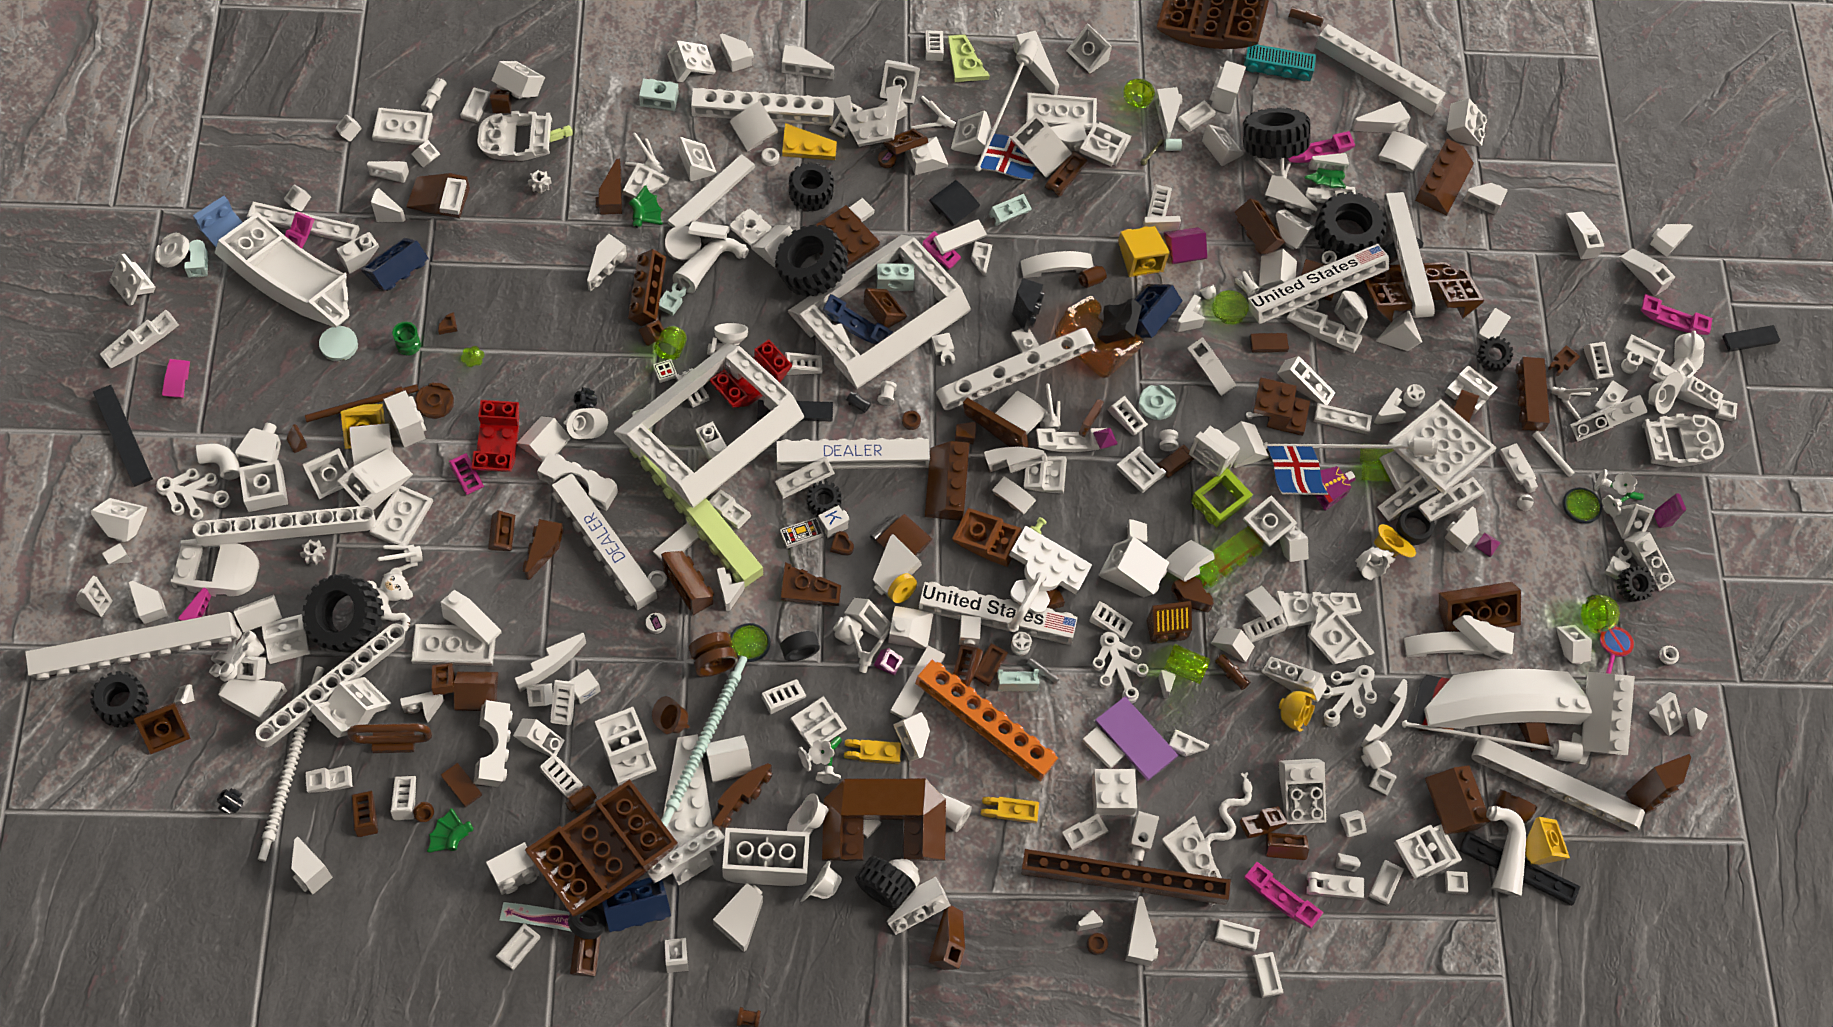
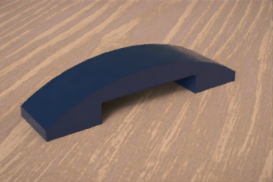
M833 294L829 295L823 307V311L837 324L841 323L845 330L872 344L877 345L893 333V331L880 323L873 324L845 307L846 302Z

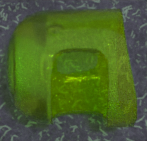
M677 326L664 328L654 345L655 353L663 359H678L687 342L686 333ZM666 343L676 348L674 354L669 355L663 352L658 344Z

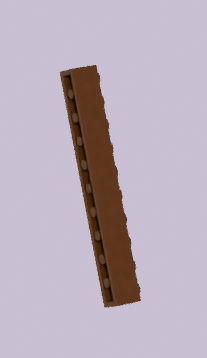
M1029 849L1024 850L1021 875L1221 905H1226L1229 900L1231 879Z

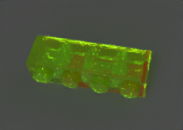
M1247 526L1214 549L1212 552L1215 559L1200 566V574L1196 575V577L1201 579L1203 588L1214 587L1219 582L1218 579L1223 576L1225 578L1234 571V568L1245 565L1251 556H1258L1263 551L1264 541L1250 526Z

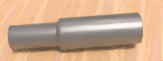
M894 515L873 532L870 538L876 542L899 517Z
M1030 658L1026 663L1033 670L1038 669L1040 675L1048 678L1055 684L1060 679L1033 658Z

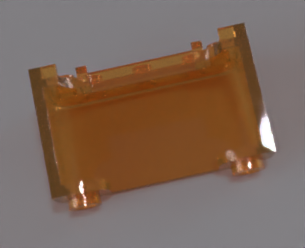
M1090 295L1066 309L1055 329V336L1059 338L1086 328L1095 346L1090 351L1077 357L1100 377L1106 378L1130 359L1143 346L1145 341L1137 334L1134 337L1108 344L1100 340L1097 334L1103 325V321L1099 318L1102 307Z

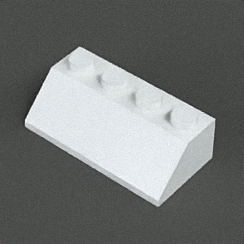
M1587 672L1586 695L1592 714L1583 722L1581 744L1584 751L1628 755L1635 676Z

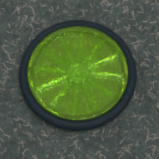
M1578 487L1569 490L1565 494L1563 508L1571 519L1586 524L1594 522L1599 518L1602 512V503L1593 491Z
M754 623L742 624L735 628L730 635L733 644L731 648L735 649L738 659L740 656L747 657V662H755L762 659L769 651L770 636L760 625Z

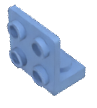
M222 196L193 215L198 228L215 247H217L219 239L243 223L233 212L225 196Z

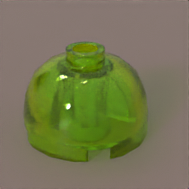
M1599 594L1586 598L1588 600L1581 607V618L1584 626L1588 625L1591 629L1589 631L1593 633H1603L1612 630L1620 619V610L1616 601L1609 596Z

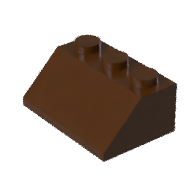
M683 551L662 553L663 571L692 615L713 605L714 592L710 586L706 587L701 572L694 569L691 557L689 555L686 556Z
M1470 765L1454 767L1425 778L1445 835L1475 831L1491 822L1486 816L1487 810Z

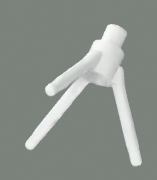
M924 96L921 97L939 118L935 123L912 126L911 129L941 127L942 125L954 128L956 122L950 120V117L945 115L933 101H929Z
M633 133L636 141L648 157V160L642 165L662 173L664 169L656 160L648 139L645 138L646 149L638 135ZM625 162V165L636 167V165L638 164L634 162Z
M1281 158L1280 170L1274 173L1260 159H1255L1271 176L1275 175L1287 179L1291 162H1287L1284 170V158Z
M1553 387L1551 394L1561 398L1575 418L1580 420L1581 417L1569 402L1571 395L1590 396V392L1598 391V388L1566 389L1561 387L1560 389Z
M850 624L849 627L858 651V657L860 658L859 671L866 673L868 666L871 665L873 656L888 636L890 628H887L872 651L866 652L862 651L854 626Z

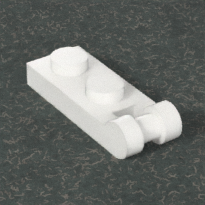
M1307 872V880L1309 881L1307 894L1358 900L1364 898V878ZM1317 882H1321V888L1317 886Z

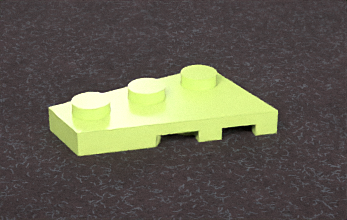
M966 35L948 36L955 82L989 80L990 75L983 68V63L977 58L974 53L975 50Z

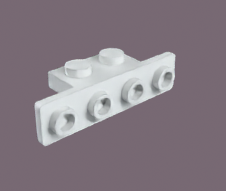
M714 826L666 855L649 869L647 873L654 883L672 873L674 880L679 886L714 864L709 850L724 842L725 836L717 826Z

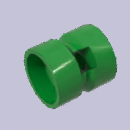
M410 322L398 323L392 331L398 352L406 356L416 354L421 347L417 328Z

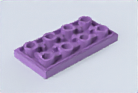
M1123 697L1095 720V723L1125 754L1147 781L1178 757V754L1126 697Z

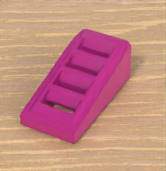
M933 231L923 241L922 246L934 259L950 270L961 259V256L955 250L947 252L942 256L941 252L936 250L938 247L933 240L939 234ZM951 255L952 258L947 261L946 259Z
M467 453L449 461V466L466 495L484 488L476 470L471 469L472 462ZM463 463L466 464V466H464V467H462V468H460V469H457V466H459V465H461V464H463ZM467 469L470 470V472L461 476V472ZM471 475L474 477L466 482L463 480ZM475 481L477 482V485L469 489L467 488V485Z
M206 588L200 590L178 617L179 621L203 617L211 599V595Z

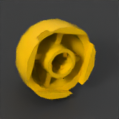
M1294 691L1287 695L1286 698H1282L1279 709H1281L1283 722L1291 729L1299 732L1303 731L1301 729L1303 723L1307 726L1315 708V705L1312 704V699L1316 700L1315 696L1304 691Z

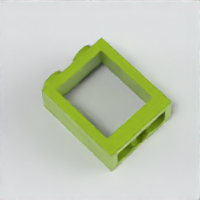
M1226 468L1220 476L1214 477L1194 492L1191 501L1193 506L1205 515L1206 520L1217 528L1246 506L1253 494ZM1220 482L1238 500L1222 513H1219L1203 496Z

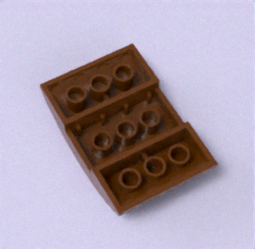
M1164 0L1157 23V30L1176 40L1205 48L1240 49L1251 47L1259 43L1269 0Z
M629 779L596 801L595 806L565 826L557 827L527 847L525 852L570 914L576 916L607 900L634 882L678 845V842Z

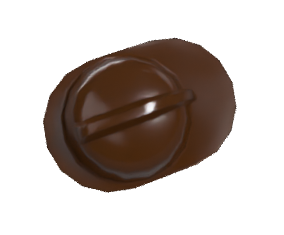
M663 696L654 704L652 720L663 733L667 735L680 733L684 728L688 729L690 727L687 723L688 712L671 697Z

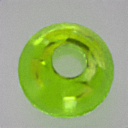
M1132 79L1126 83L1123 96L1129 105L1143 108L1152 103L1155 89L1150 82L1144 79ZM1140 96L1143 100L1137 102L1133 97Z

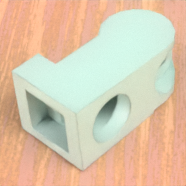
M193 240L189 243L190 262H185V271L188 277L208 276V251L203 241Z

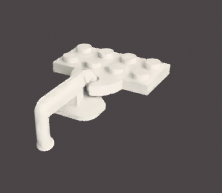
M1025 526L1009 556L1025 564L1024 573L1026 579L1016 581L1010 591L1011 598L1019 603L1020 607L1012 621L1008 623V630L1011 632L1017 631L1028 610L1034 613L1045 611L1050 602L1046 591L1053 590L1060 585L1076 594L1092 564Z

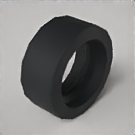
M1418 507L1406 509L1396 524L1397 533L1411 545L1425 543L1435 529V521L1429 522ZM1410 517L1420 519L1426 526L1425 533L1422 535L1411 533L1405 526L1406 519Z
M813 631L795 633L780 643L784 659L791 662L809 658L820 650L816 633Z

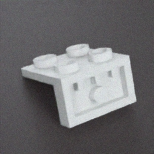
M677 41L667 54L677 82H684L691 71L713 75L716 72L706 45Z

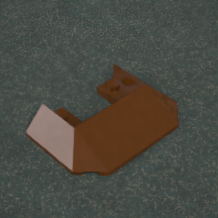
M1446 262L1423 263L1433 300H1443L1447 308H1457L1462 318H1465L1484 302L1482 295L1467 270L1462 268L1459 270L1453 269L1451 264ZM1400 264L1389 265V270L1363 280L1376 308L1391 322L1393 321L1394 311L1412 310L1413 302L1407 293Z
M926 778L844 779L824 798V805L829 810L823 820L822 861H863L864 820H904V859L910 861H945L946 798Z

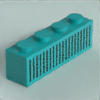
M1254 45L1246 48L1243 66L1246 67L1245 70L1250 72L1311 81L1316 55L1264 45Z

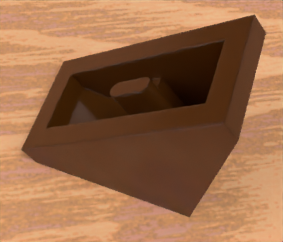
M494 89L492 91L490 101L493 113L511 114V91Z

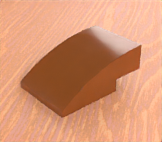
M968 508L952 540L987 560L1008 567L1012 559L1009 554L1021 535L1022 530L1020 527L1004 523L1002 518Z

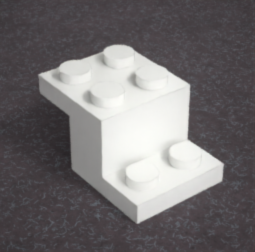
M1101 122L1099 124L1095 123L1082 144L1080 153L1111 167L1112 165L1116 166L1130 142L1131 136Z
M1209 426L1204 433L1199 432L1195 437L1189 455L1217 476H1220L1226 468L1230 469L1233 466L1240 447L1233 440L1226 438L1221 431Z
M365 677L339 683L329 700L315 704L311 712L333 735L339 738L346 736L347 729L351 726L368 724L376 712L387 710L391 702Z
M634 707L595 721L603 742L605 754L618 786L629 779L632 781L657 771L649 751L648 741Z
M1442 824L1434 828L1429 825L1394 842L1414 879L1423 875L1425 878L1462 860L1449 836L1445 835Z

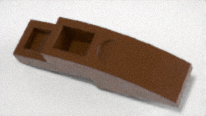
M767 763L753 769L739 778L724 792L717 801V807L721 811L713 821V827L717 826L720 831L723 828H728L732 821L731 816L734 812H738L741 809L743 801L750 804L753 799L756 800L762 791L760 788L764 783L767 784L773 775L771 773V764Z

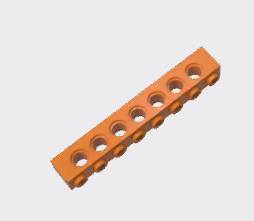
M932 659L917 676L916 685L1040 782L1055 765L1058 757L1053 750L1041 745L1035 736H1030L1021 725L1009 720L1004 712L995 709L989 700L981 698L972 687H967L963 684L957 675L950 674L940 662H935ZM940 679L944 681L945 684L940 685L936 682V680ZM951 692H958L960 697L953 696ZM967 704H973L976 709H970ZM983 716L990 717L992 721H985ZM999 729H1005L1007 734H1002ZM1014 741L1022 742L1023 746H1017ZM1030 753H1036L1039 759H1034Z

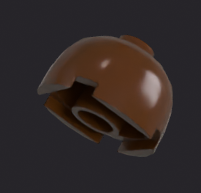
M1500 789L1495 806L1516 812L1524 824L1530 821L1536 812V805Z

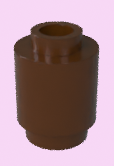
M1096 265L1081 271L1078 280L1081 286L1089 288L1102 283L1107 278V274L1103 266Z
M589 785L582 786L566 797L567 802H565V805L571 813L575 812L578 814L592 805L597 796Z

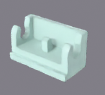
M1022 194L993 206L989 216L990 218L995 217V226H998L1002 222L1028 213L1032 208L1025 195Z
M998 669V691H1037L1039 687V670L1034 669L1033 672H1003V669Z

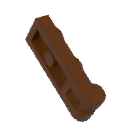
M1073 151L1047 181L1045 188L1055 191V194L1060 197L1087 165L1088 160Z

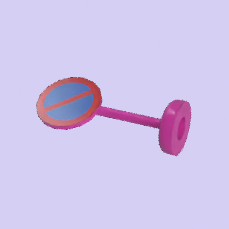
M1609 626L1603 629L1600 634L1602 647L1611 654L1606 673L1611 674L1615 656H1627L1634 648L1632 636L1621 627Z

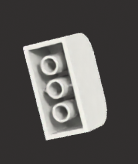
M726 828L722 867L723 878L731 882L777 886L805 884L807 881L810 833Z

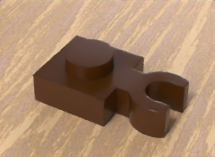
M1566 345L1554 357V361L1550 364L1548 370L1554 367L1557 368L1556 376H1559L1564 369L1568 371L1578 361L1580 356Z

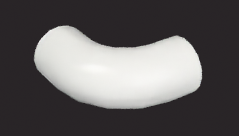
M220 444L196 445L199 464H218L220 476L226 480H233L240 476V465L237 456L228 447Z

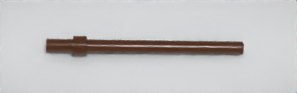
M417 384L404 388L402 386L397 387L390 392L307 414L305 419L306 422L318 420L360 405L382 402L385 398L405 390L407 395L419 391Z

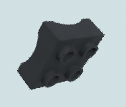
M1131 298L1119 305L1104 306L1103 325L1098 331L1097 337L1105 344L1134 337L1141 305Z

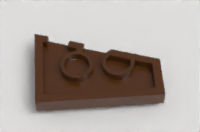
M785 562L781 601L839 606L841 585L823 577H816L809 574L806 570L797 569Z

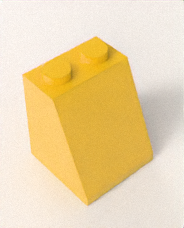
M1144 226L1133 230L1126 229L1120 232L1118 242L1129 277L1164 272L1169 250L1155 226Z

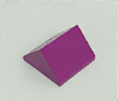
M1199 227L1164 232L1172 264L1207 259L1206 232Z

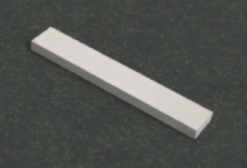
M741 154L670 217L668 224L673 228L676 226L689 227L693 221L702 216L755 168V164Z
M253 202L247 214V219L258 212L273 226L290 229L295 212L297 211ZM305 214L315 219L310 231L311 235L349 243L356 239L359 232L358 225Z

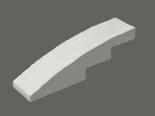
M1299 307L1290 311L1287 316L1289 322L1302 330L1349 352L1355 353L1362 341V335L1345 330V325L1328 320V315Z
M165 310L152 322L146 320L134 331L127 330L102 351L100 355L108 366L113 368L148 349L178 327L179 324L170 312Z
M1472 477L1464 483L1460 482L1445 494L1439 493L1421 504L1418 508L1428 521L1432 522L1481 496L1485 490Z
M584 633L546 648L548 656L532 662V671L515 678L519 691L521 692L527 689V686L541 682L571 660L586 644Z

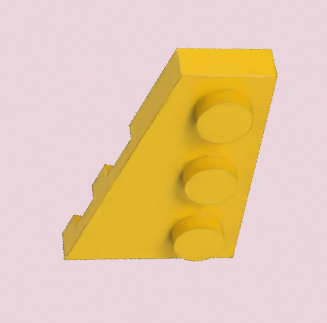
M785 123L782 156L835 160L836 141Z

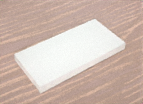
M1027 93L1026 122L1038 113L1050 127L1083 122L1084 129L1091 130L1096 123L1097 98Z
M415 624L411 661L412 664L452 663L453 665L493 666L495 639L487 645L456 625Z

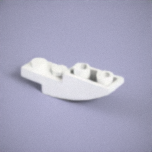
M1657 360L1654 362L1649 377L1659 383L1676 370ZM1682 375L1683 384L1677 398L1708 409L1717 410L1723 397L1722 393L1694 376L1687 378Z
M1638 395L1586 416L1570 424L1578 442L1647 413V409L1641 395Z

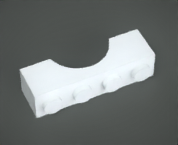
M548 453L537 470L539 479L550 485L572 473L578 482L587 487L589 490L588 496L594 505L606 511L618 493L617 484L612 479H605L593 470L583 469L576 462L566 461L559 454Z
M486 700L481 706L479 726L489 732L493 739L494 747L491 755L480 758L476 763L474 784L498 787L506 780L507 769H504V764L507 762L509 755L506 743L509 742L511 734L510 730H508V723L512 720L510 704Z

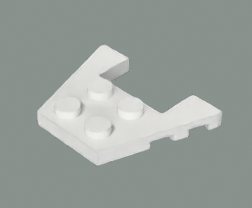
M901 85L886 88L888 105L853 112L850 95L834 98L859 147L894 140L898 108L900 107V97L903 90Z

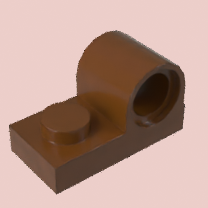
M453 664L432 665L433 695H445L454 692L455 674Z

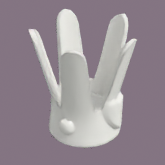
M1250 270L1251 279L1243 271L1246 285L1238 278H1235V283L1246 292L1248 297L1253 294L1257 295L1256 292L1259 290Z

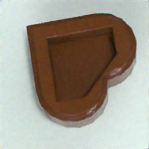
M837 532L834 535L830 552L844 556L851 555L854 551L853 542L849 540L846 532Z

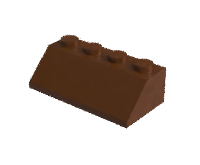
M1448 138L1446 139L1417 194L1416 202L1447 216L1474 164L1464 146Z
M949 441L930 448L925 517L962 520L965 509L969 443Z
M1504 582L1440 592L1439 613L1445 632H1460L1453 625V621L1463 615L1472 616L1473 619L1488 622L1495 627L1506 628L1521 625V589L1513 582Z
M1690 754L1651 769L1626 792L1631 803L1643 809L1645 814L1655 811L1656 807L1662 805L1664 800L1671 797V794L1679 791L1678 787L1684 783L1691 761Z

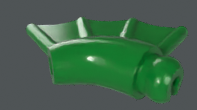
M1318 168L1316 173L1304 177L1315 182L1316 185L1346 189L1342 181L1345 178L1343 171Z
M644 185L636 198L629 202L633 209L632 225L634 227L638 226V228L642 226L643 222L662 225L661 213L663 209L657 203V195L650 193L647 186Z
M450 808L444 817L437 820L435 830L429 834L431 842L427 852L430 853L444 849L456 851L459 842L468 836L469 832L474 830L471 822L467 821L463 824L455 811Z

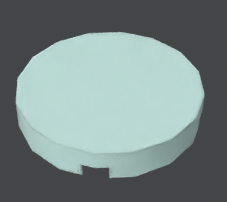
M338 326L336 328L331 327L322 333L319 339V347L327 359L340 361L343 359L347 360L355 354L358 342L355 333L350 328Z
M1163 385L1148 386L1139 397L1140 410L1151 419H1166L1175 410V395L1169 388Z

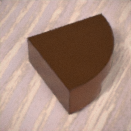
M454 312L446 315L438 325L439 335L458 331Z

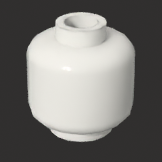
M847 615L838 619L833 631H835L834 635L837 639L850 645L854 642L849 625L853 624L858 640L862 637L863 632L861 631L862 624Z
M1376 740L1363 747L1364 755L1361 756V759L1366 767L1370 765L1373 769H1378L1390 762L1392 752L1385 741Z

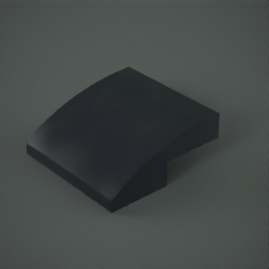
M957 180L929 199L939 214L942 213L952 227L981 206L974 196Z

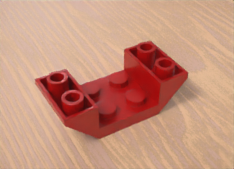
M770 339L754 349L753 359L780 383L792 368V364ZM725 369L710 379L713 386L733 408L749 406L763 396L744 377L737 380L732 374H728Z
M481 400L478 415L480 428L477 450L473 452L471 469L511 472L515 464L519 434V402Z

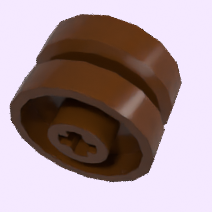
M720 631L706 634L697 638L688 646L691 659L695 660L694 667L697 675L700 677L715 676L730 670L738 663L736 651L731 648L733 644L729 633Z

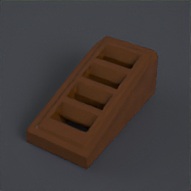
M960 645L953 674L958 677L960 675L966 676L965 680L961 679V682L966 686H970L982 658L983 650L977 647ZM965 668L968 669V671L963 672L962 669Z
M373 791L353 794V820L357 836L363 837L377 834L378 825ZM369 800L368 803L358 805V802Z

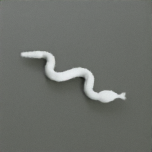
M1248 772L1245 774L1241 773L1244 777L1242 789L1245 797L1243 799H1226L1221 802L1219 813L1227 824L1228 831L1226 833H1211L1205 838L1210 852L1211 841L1229 840L1236 833V825L1227 813V808L1230 806H1244L1251 801L1252 785L1247 779Z

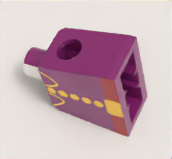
M1337 466L1320 470L1322 482L1328 495H1315L1325 511L1348 495L1351 489L1350 483L1355 481V475L1352 471L1343 474Z

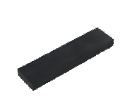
M758 400L757 419H762L771 410L764 405V400ZM796 401L804 415L801 421H833V402Z

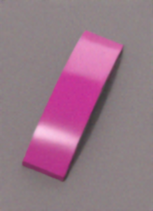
M1350 131L1334 134L1332 139L1310 143L1309 148L1304 153L1287 159L1293 163H1307L1311 161L1313 156L1344 153L1354 148L1355 143Z
M1644 295L1641 311L1657 323L1687 333L1692 331L1702 335L1710 333L1713 318L1699 313H1695L1692 316L1661 305L1662 300Z
M1258 862L1254 864L1244 877L1258 893L1276 908L1310 929L1324 913L1308 900L1303 901L1273 878V873Z

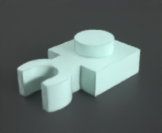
M678 283L672 285V292L666 290L659 302V309L672 316L683 302L680 297L686 294V287H683L680 291L676 290Z

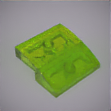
M1361 444V445H1380V444ZM1361 448V481L1392 482L1379 458L1394 450Z
M1174 644L1164 669L1201 685L1211 659Z

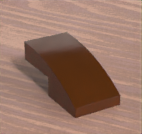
M1279 806L1262 809L1258 815L1243 817L1239 821L1247 839L1275 831L1288 823Z

